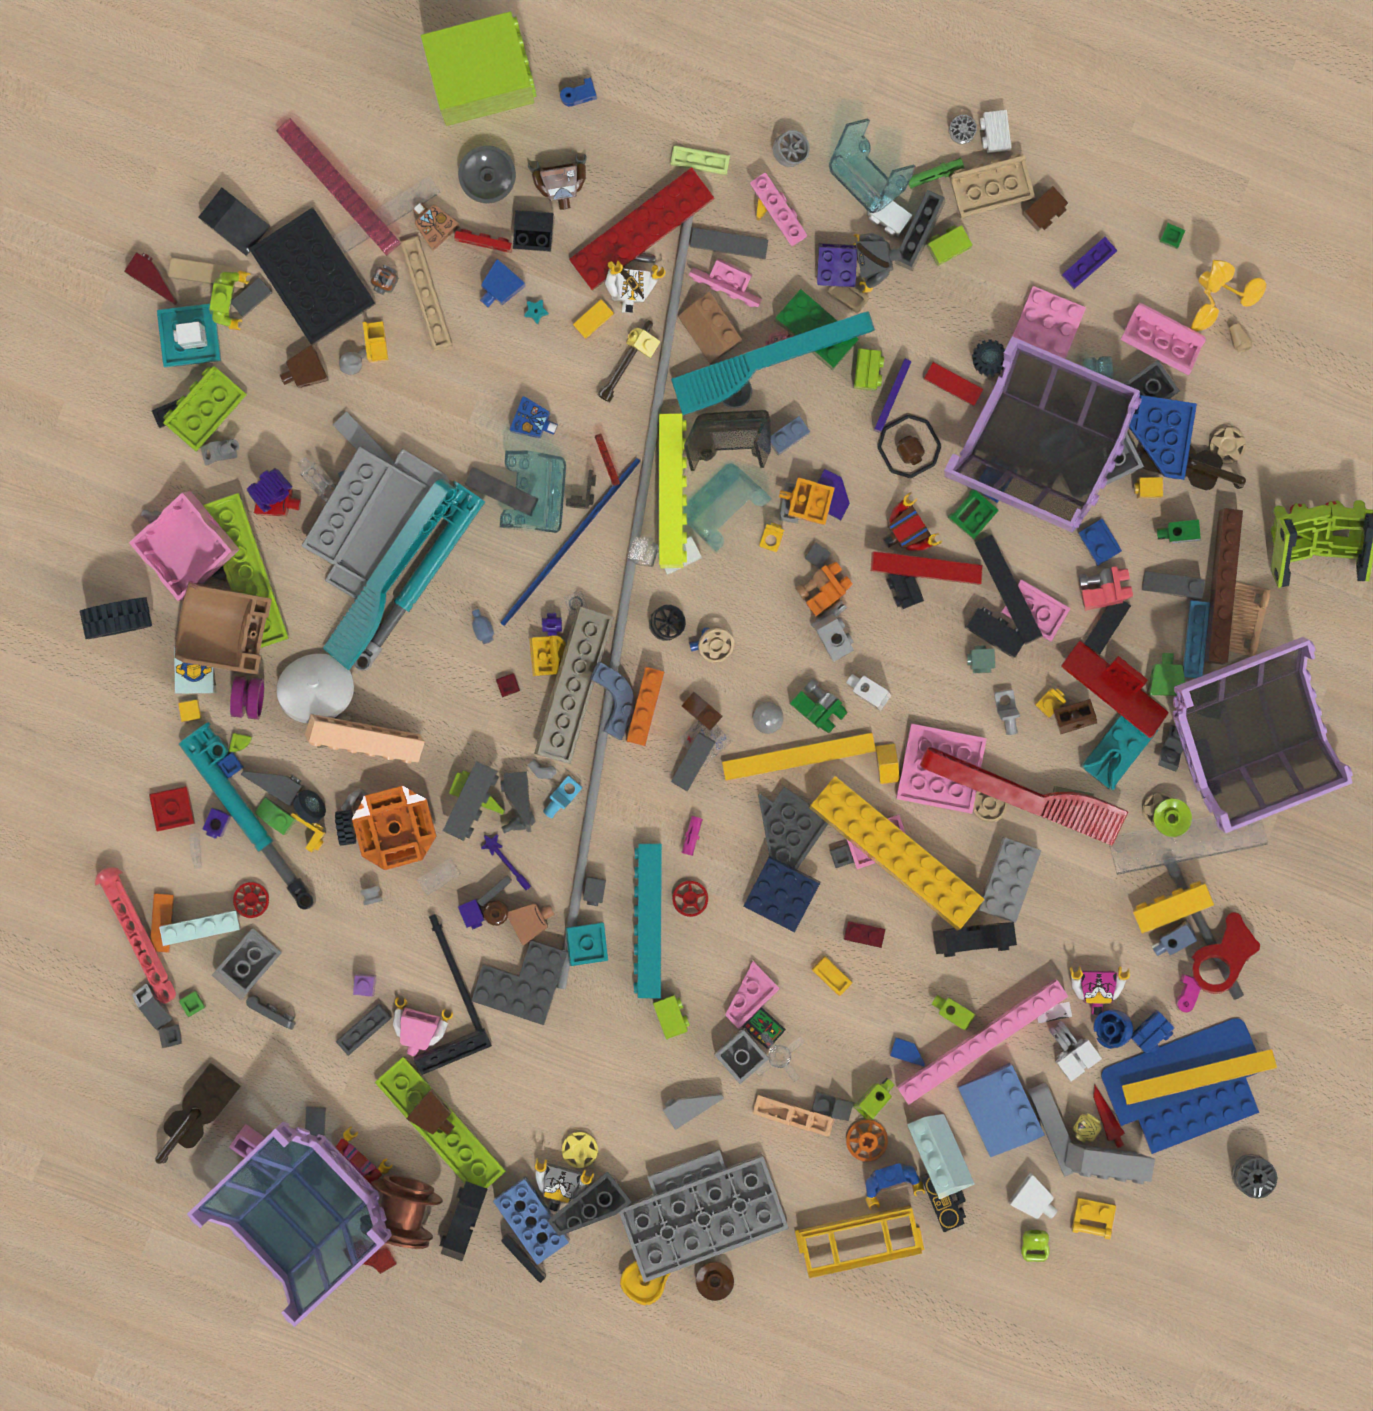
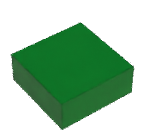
M1167 223L1160 242L1178 249L1186 230Z

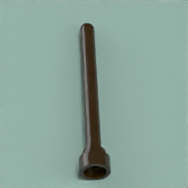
M648 320L642 329L649 333L653 322ZM632 346L630 347L608 385L601 388L597 395L601 399L609 403L614 397L613 390L638 351Z

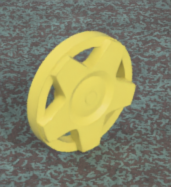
M586 1132L570 1134L562 1145L564 1160L575 1168H585L591 1165L598 1154V1146L595 1139ZM583 1135V1137L580 1140L577 1139L575 1136ZM591 1141L594 1144L595 1150L589 1146ZM568 1142L570 1148L565 1151V1146ZM586 1158H592L589 1162L585 1163ZM569 1159H575L576 1164L572 1163Z

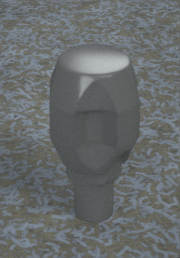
M530 810L531 826H532L536 821H535V818H534V816H533V814H532V812H531V810ZM517 815L508 824L501 827L504 834L511 830H525Z

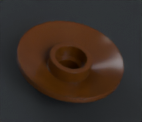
M710 1262L702 1266L698 1271L696 1287L704 1298L712 1301L722 1300L731 1293L734 1287V1276L730 1268L725 1264ZM717 1277L719 1281L712 1283L711 1279Z

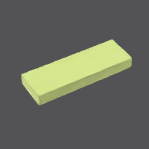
M674 145L670 165L687 169L692 167L693 170L727 176L730 156Z

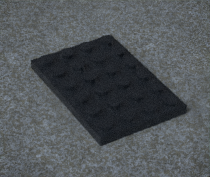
M313 207L249 248L311 345L316 344L376 305Z

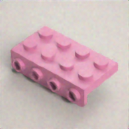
M1139 303L1132 313L1120 340L1189 375L1201 347L1206 341V337Z

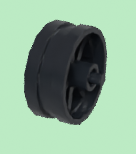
M663 605L650 615L649 629L659 640L670 641L681 635L685 629V616L676 606ZM664 610L670 611L668 617L666 616ZM660 612L663 619L656 618V614ZM673 614L676 615V617H677L676 620L672 617ZM656 622L660 623L659 628H657ZM679 623V629H677L673 624ZM661 629L665 630V635L660 632ZM670 629L676 633L674 636H670Z

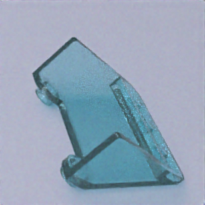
M727 464L687 502V506H684V513H687V525L717 554L724 544V537L718 529L749 499L756 506H764L767 503L769 504L772 498L737 465Z

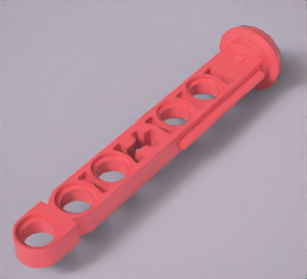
M115 867L103 869L96 875L95 886L100 884L149 983L154 987L153 991L157 999L164 1004L172 1001L176 996L175 989L171 981H168L167 973L120 880L119 874L123 872ZM121 903L125 906L126 912L121 909ZM129 921L133 922L134 929L130 927ZM146 955L151 958V964L147 961ZM155 972L160 976V981L155 978ZM163 990L168 992L169 998L164 996Z

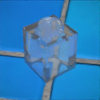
M642 536V538L634 537L627 559L640 566L653 567L659 545L653 542V538L648 536Z

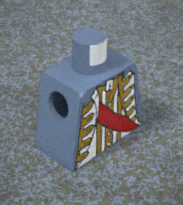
M1184 920L1161 934V941L1153 945L1152 948L1157 956L1166 951L1169 955H1172L1196 942L1197 937L1188 921ZM1175 939L1176 942L1174 944H1170L1168 940Z

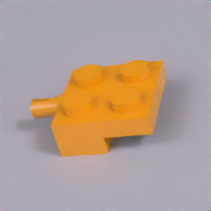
M798 477L792 493L780 490L779 498L790 500L788 516L825 525L835 488Z

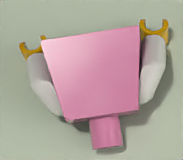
M399 997L395 999L397 1009L394 1013L393 1027L397 1036L400 1037V1043L408 1046L407 1054L417 1056L419 1049L427 1050L429 1045H434L443 1037L448 1026L447 1021L453 1017V1012H451L449 1018H446L444 1016L446 1009H444L441 1013L442 1020H440L439 1016L405 1008L408 1003L406 998H404V1004L400 1006L398 1004Z

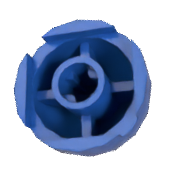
M1107 1010L1100 1013L1094 1022V1032L1098 1036L1096 1039L1103 1047L1109 1049L1122 1047L1129 1042L1133 1035V1023L1130 1017L1119 1010Z

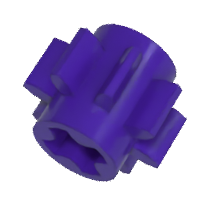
M547 613V618H542V631L548 632V636H557V632H562V618L557 617L556 613Z

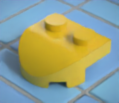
M559 636L529 638L533 676L558 674L566 642Z

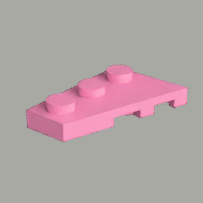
M754 961L725 1014L738 1029L780 990Z

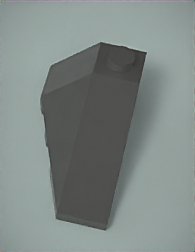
M606 1172L547 1221L555 1232L561 1236L617 1215L632 1202L611 1174Z

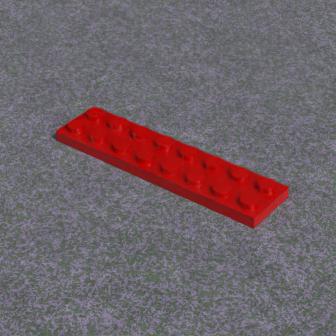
M691 167L569 260L593 291L606 281L610 269L608 267L609 262L612 261L616 266L617 261H619L625 267L715 198Z

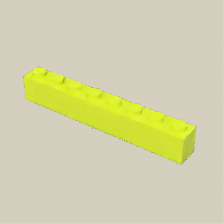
M659 414V565L661 569L684 568V563L687 562V551H684V544H687V532H684V525H687V513H684V506H687V494H684V487H687V476H684V468H687V457H684V450H687V438H684V431H687V419L683 420L682 414Z

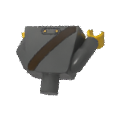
M874 233L854 234L853 237H858V241L853 243V245L857 247L861 278L867 280L860 282L859 285H865V290L862 293L871 292L873 287L879 285L889 276L890 271L893 270L892 261L903 259L901 248L891 250L890 244L883 237Z

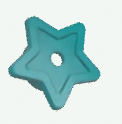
M543 300L536 303L527 301L528 311L524 317L533 318L535 323L539 324L540 319L549 314L543 308Z

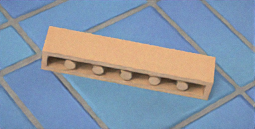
M314 714L310 715L305 732L308 742L314 746L326 745L334 750L342 748L351 753H357V751L364 752L368 756L380 755L389 760L396 758L405 763L419 762L425 742L420 734Z

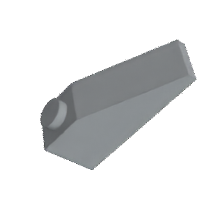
M722 1093L682 1097L676 1100L672 1098L664 1103L666 1107L663 1108V1112L676 1130L724 1099Z

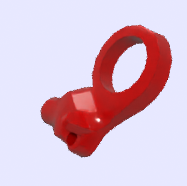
M1231 912L1226 917V930L1221 944L1204 946L1198 949L1191 957L1194 960L1192 967L1193 978L1199 988L1207 993L1221 994L1232 988L1245 962H1248L1250 957L1260 950V943L1254 938L1239 913ZM1209 958L1223 960L1229 967V977L1221 984L1213 985L1207 983L1202 979L1199 971L1203 961Z

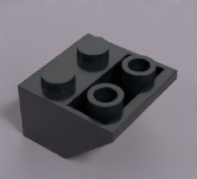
M515 210L513 249L551 252L554 233V213Z

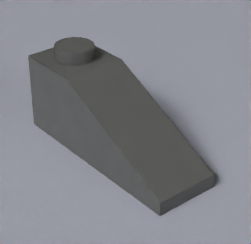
M1145 571L1142 590L1200 600L1203 597L1205 580Z
M246 771L241 773L243 777L289 806H292L295 796L304 787L300 784L301 780L294 775L289 777Z
M527 771L504 773V780L501 781V792H505L506 799L526 831L531 832Z

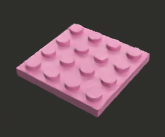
M911 724L896 799L972 814L976 790L928 771L920 766V762L927 747H933L981 768L987 738Z

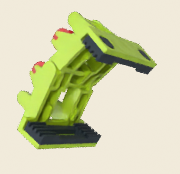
M1339 500L1309 509L1305 503H1295L1290 507L1289 514L1283 506L1278 505L1274 507V523L1270 530L1274 546L1271 572L1278 588L1289 586L1291 577L1289 566L1291 562L1312 558L1313 555L1356 559L1357 581L1370 580L1373 564V510L1366 509L1365 502L1356 500L1354 501L1353 508H1347ZM1350 529L1349 537L1334 536L1330 532Z

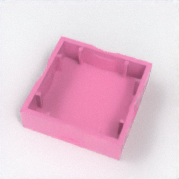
M191 491L182 492L163 510L154 522L147 525L129 542L145 563L155 570L161 582L177 601L184 600L189 582L203 585L240 550Z

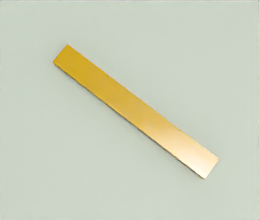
M873 733L724 761L722 766L725 781L876 752Z
M1270 1049L1123 1085L1122 1090L1126 1105L1276 1069L1277 1064L1273 1050Z

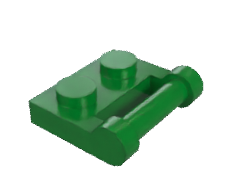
M971 489L970 495L954 513L948 516V519L974 540L999 510L980 493ZM975 499L979 501V505L962 522L959 519Z

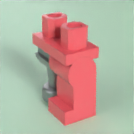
M1117 566L1105 568L1100 574L1087 577L1086 574L1079 575L1085 611L1123 603V600L1132 598V587L1121 588L1120 585L1121 581L1130 580L1128 569H1117ZM1090 584L1100 585L1099 589H1088Z

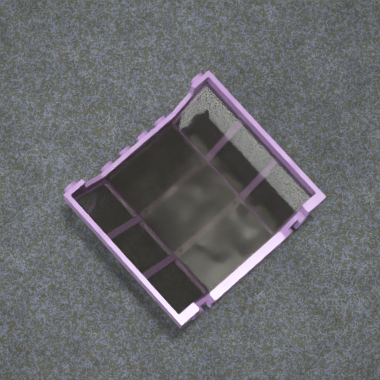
M1012 336L1004 351L1003 377H998L989 399L963 450L959 454L961 457L952 454L944 469V474L949 479L1073 533L1076 528H1079L1091 506H1096L1099 500V495L1097 494L1100 488H1105L1108 481L1106 476L1108 472L1112 473L1114 470L1116 456H1120L1125 446L1122 445L1135 409H1138L1142 400L1140 398V391Z
M1304 637L1298 638L1174 687L1177 696L1173 700V706L1176 707V710L1173 711V718L1197 791H1201L1206 798L1203 799V802L1210 813L1213 812L1218 829L1224 833L1353 783L1351 768L1340 762L1326 737L1327 728L1320 717L1322 716L1321 709L1316 704L1315 698H1317V695L1310 684L1311 675L1306 670L1307 659H1315V646L1309 639Z

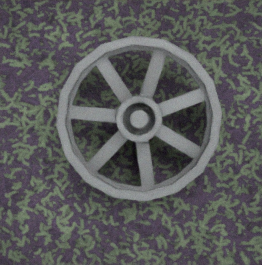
M789 130L778 136L773 144L774 157L785 167H794L806 160L810 151L807 138L796 130ZM784 136H788V142L783 139ZM780 143L785 146L783 149H781ZM796 153L802 154L800 160ZM791 155L795 162L789 161Z

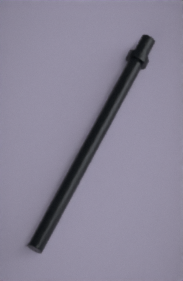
M436 914L429 916L433 926L431 929L435 931L476 1031L483 1029L443 933V925L439 923Z

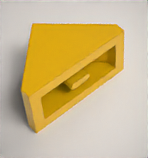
M895 744L876 746L880 784L899 782V765Z

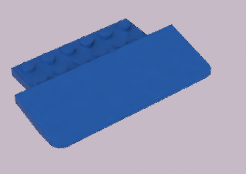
M1238 1018L1230 1019L1160 1046L1152 1054L1150 1052L1148 1054L1142 1053L1106 1067L1101 1073L1103 1084L1120 1125L1123 1126L1138 1120L1151 1154L1259 1113L1246 1079L1252 1075L1126 1105L1122 1090L1123 1085L1257 1053L1245 1023Z

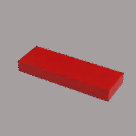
M932 362L924 377L925 381L972 406H975L983 391L981 387Z

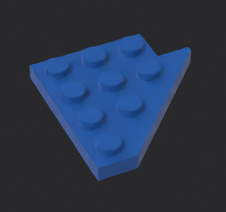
M1140 395L1142 400L1136 414H1133L1129 429L1164 477L1184 480L1197 403ZM1120 412V416L1124 420L1126 413Z

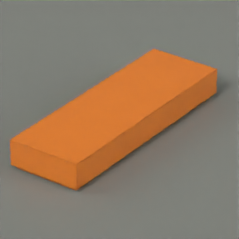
M154 893L150 941L156 952H170V945L163 946L159 927L172 924L174 895Z

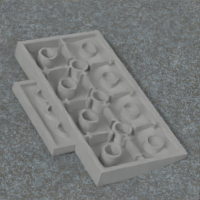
M716 1150L649 1175L647 1178L653 1195L634 1201L619 1212L644 1283L789 1229L762 1154L725 1167L720 1150Z

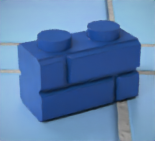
M1156 1010L1133 1032L1131 1039L1145 1054L1149 1052L1152 1054L1159 1048L1158 1043L1163 1039L1166 1041L1173 1035L1172 1030L1174 1027Z

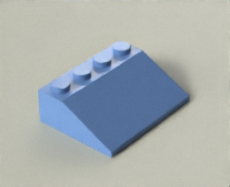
M1010 1063L958 1087L990 1157L1045 1136L1017 1074Z

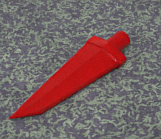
M1095 1085L1093 1098L1107 1136L1106 1138L1108 1142L1114 1140L1117 1148L1124 1146L1120 1136L1124 1135L1125 1132Z

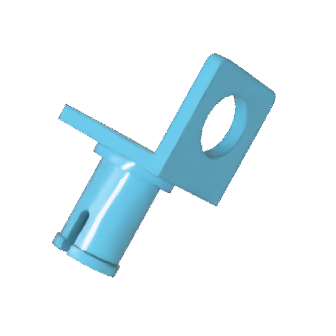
M567 776L551 794L550 799L552 801L543 810L544 814L549 818H553L560 808L565 809L581 791L582 786L573 778ZM568 783L575 787V791L572 794L565 791V785Z

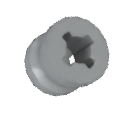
M379 886L361 890V894L365 899L363 901L364 905L383 901L379 895Z

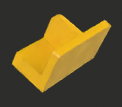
M362 322L367 360L370 363L389 360L384 322Z

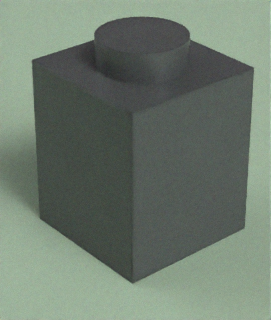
M587 877L583 898L584 901H587V905L598 906V903H603L606 880Z

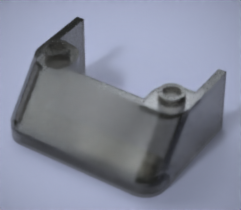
M766 410L703 413L699 415L684 444L690 470L695 471L699 460H711L717 451L751 449L752 455L758 458L760 468H764L771 452V421L769 412Z

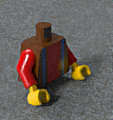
M908 493L904 500L894 507L889 517L890 524L888 528L891 533L882 538L888 548L898 543L901 549L905 548L908 551H923L941 544L942 541H935V536L939 535V533L931 535L913 507L917 498L914 501H910L909 495L912 493Z

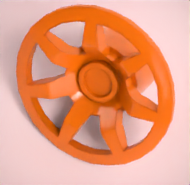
M861 1120L853 1124L849 1129L846 1144L853 1157L869 1162L880 1158L884 1154L888 1145V1136L885 1129L878 1122ZM869 1123L866 1132H863L858 1125ZM873 1124L878 1126L882 1132L873 1134ZM856 1128L859 1137L850 1138L852 1131ZM882 1135H884L885 1140L884 1146L878 1144L877 1140ZM850 1142L858 1143L859 1145L855 1153L851 1149ZM876 1148L881 1149L878 1155L872 1157L873 1150ZM863 1150L868 1153L869 1158L860 1157L858 1154Z

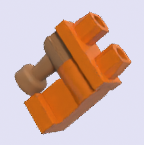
M837 562L822 567L806 585L800 584L795 587L803 600L808 598V592L816 587L820 590V593L806 602L815 617L846 594V591L853 584L847 576L841 581H837L835 575L842 570Z

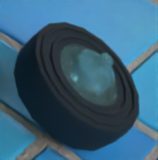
M303 790L295 796L293 801L294 809L305 822L317 823L325 816V804L318 794L310 790Z

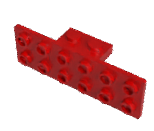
M1079 641L1061 665L1064 670L1149 738L1154 736L1169 713L1141 690L1148 679L1119 656L1109 664Z

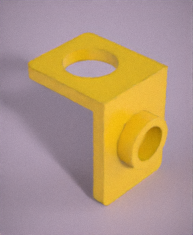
M772 522L770 525L766 524L759 546L777 552L785 530L781 529V525ZM768 535L776 537L777 542L774 546L766 544L765 539Z

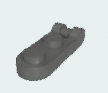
M256 995L246 1000V1005L285 1028L293 1030L296 1022L294 1021L295 1017L286 1012L281 1014L277 1011L278 1008L270 1003H267V1005L261 1003L260 998Z

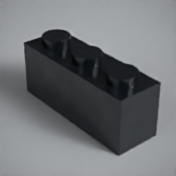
M977 608L965 629L1008 656L1015 658L1024 645L1018 629L1015 627L1013 630L1007 626L1009 623L1000 617L996 619L991 616L992 612L987 608Z

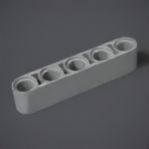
M1045 1082L1029 1089L1028 1092L1064 1177L1074 1173L1071 1172V1168L1065 1166L1068 1145L1072 1142Z

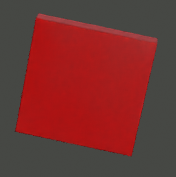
M188 786L149 794L157 832L195 824Z

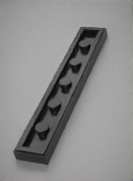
M991 534L975 542L1025 645L1043 637L993 535Z

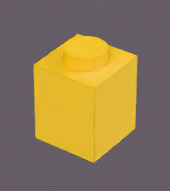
M1163 477L1138 478L1137 482H1134V494H1137V499L1163 497Z

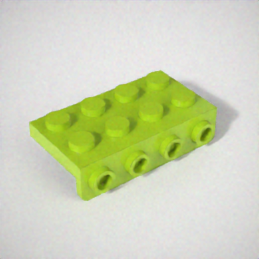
M215 366L206 368L202 373L203 378L200 382L195 381L189 388L191 392L186 397L183 395L176 404L178 406L174 411L169 410L163 417L165 419L163 424L196 452L247 396L244 391Z

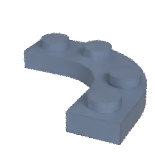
M598 662L590 680L607 689L614 700L612 715L603 731L618 740H622L633 718L635 709L634 694L629 683L621 674Z

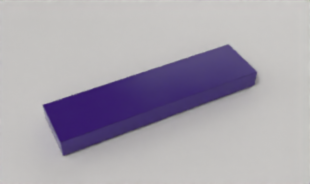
M906 358L901 365L874 428L875 432H882L911 365V361Z

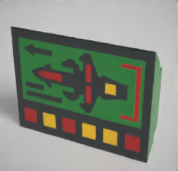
M762 1007L742 1026L767 1049L786 1030Z

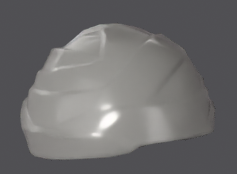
M770 702L759 705L753 715V722L757 730L765 734H771L779 730L783 724L781 708Z

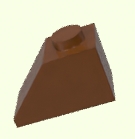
M695 692L682 705L688 713L709 731L723 717Z

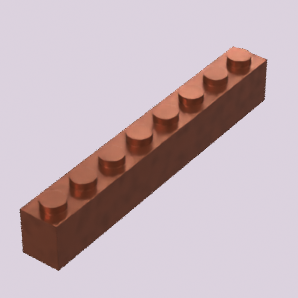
M1223 508L1219 511L1204 657L1205 663L1222 665L1228 663L1243 510Z

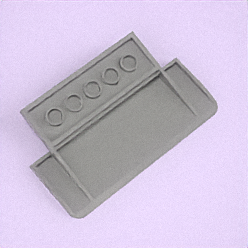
M359 446L301 546L333 564L325 579L326 582L354 599H358L357 596L361 594V590H364L363 587L367 586V581L433 484L438 479H444L449 483V478L443 472L403 448L393 465Z

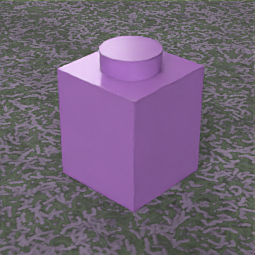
M356 974L353 995L374 996L376 976Z

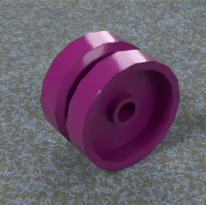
M235 676L230 699L231 717L242 718L246 712L248 719H260L265 688L263 678L253 677L249 683L247 677Z

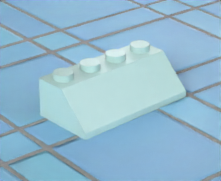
M944 1114L923 1117L907 1124L939 1199L975 1185Z

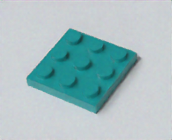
M210 304L157 310L164 368L222 361L218 326L213 321L212 314H210ZM200 322L205 327L207 346L184 349L178 342H175L174 330H176V325Z

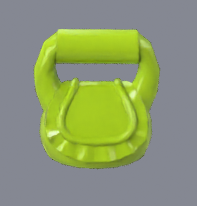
M1028 1230L1024 1232L1021 1254L1026 1262H1044L1047 1260L1050 1248L1048 1245L1049 1235L1046 1231ZM1027 1250H1044L1045 1254H1026Z

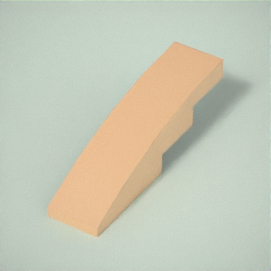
M758 1095L753 1114L830 1137L835 1120L830 1116Z

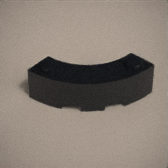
M1014 922L962 927L960 930L950 928L933 931L936 954H944V957L956 956V952L998 948V951L1010 950L1009 946L1017 945Z
M467 1181L464 1188H459L456 1198H459L454 1217L447 1236H442L439 1245L442 1247V1255L463 1261L473 1233L470 1227H475L488 1190L487 1188Z

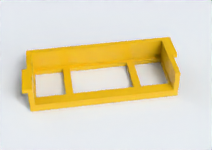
M911 1205L795 1230L799 1253H804L809 1279L922 1254V1250H925L920 1227H916ZM909 1216L915 1246L893 1250L887 1220ZM881 1222L887 1252L840 1262L834 1232ZM828 1234L834 1263L812 1268L805 1238Z

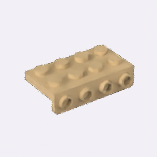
M1015 154L1010 156L1009 160L1002 161V159H996L991 161L990 165L983 166V164H977L972 166L971 170L959 169L954 171L950 181L960 218L1035 199L1026 165V157Z

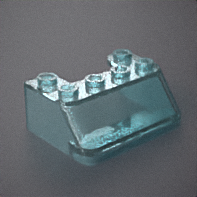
M528 450L505 451L504 462L506 468L509 471L517 472L516 488L539 500L532 516H528L516 509L504 510L500 516V528L544 533L559 532L562 526L566 462L564 458Z

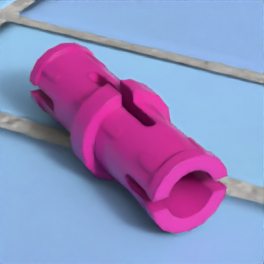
M691 816L688 831L684 835L686 838L681 853L690 856L694 855L696 842L700 838L698 835L703 819Z

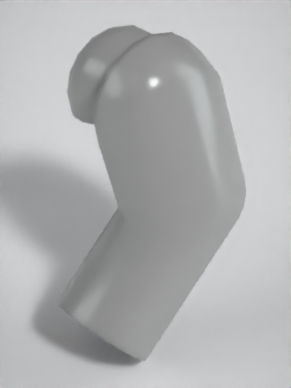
M535 759L527 765L540 779H551L556 774L554 766H549L548 768L540 767Z
M358 789L349 794L341 807L342 810H351L358 799L362 802L364 796L368 795V793L364 792V789Z

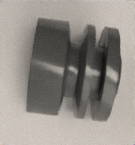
M1243 1155L1236 1160L1232 1167L1231 1176L1233 1183L1237 1189L1250 1198L1259 1199L1267 1197L1277 1185L1278 1177L1275 1168L1270 1162L1259 1155ZM1254 1174L1258 1175V1181L1254 1180Z

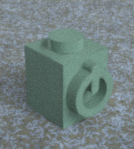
M986 645L974 646V650H970V654H967V666L970 665L973 673H992L991 669L995 668V649H986Z

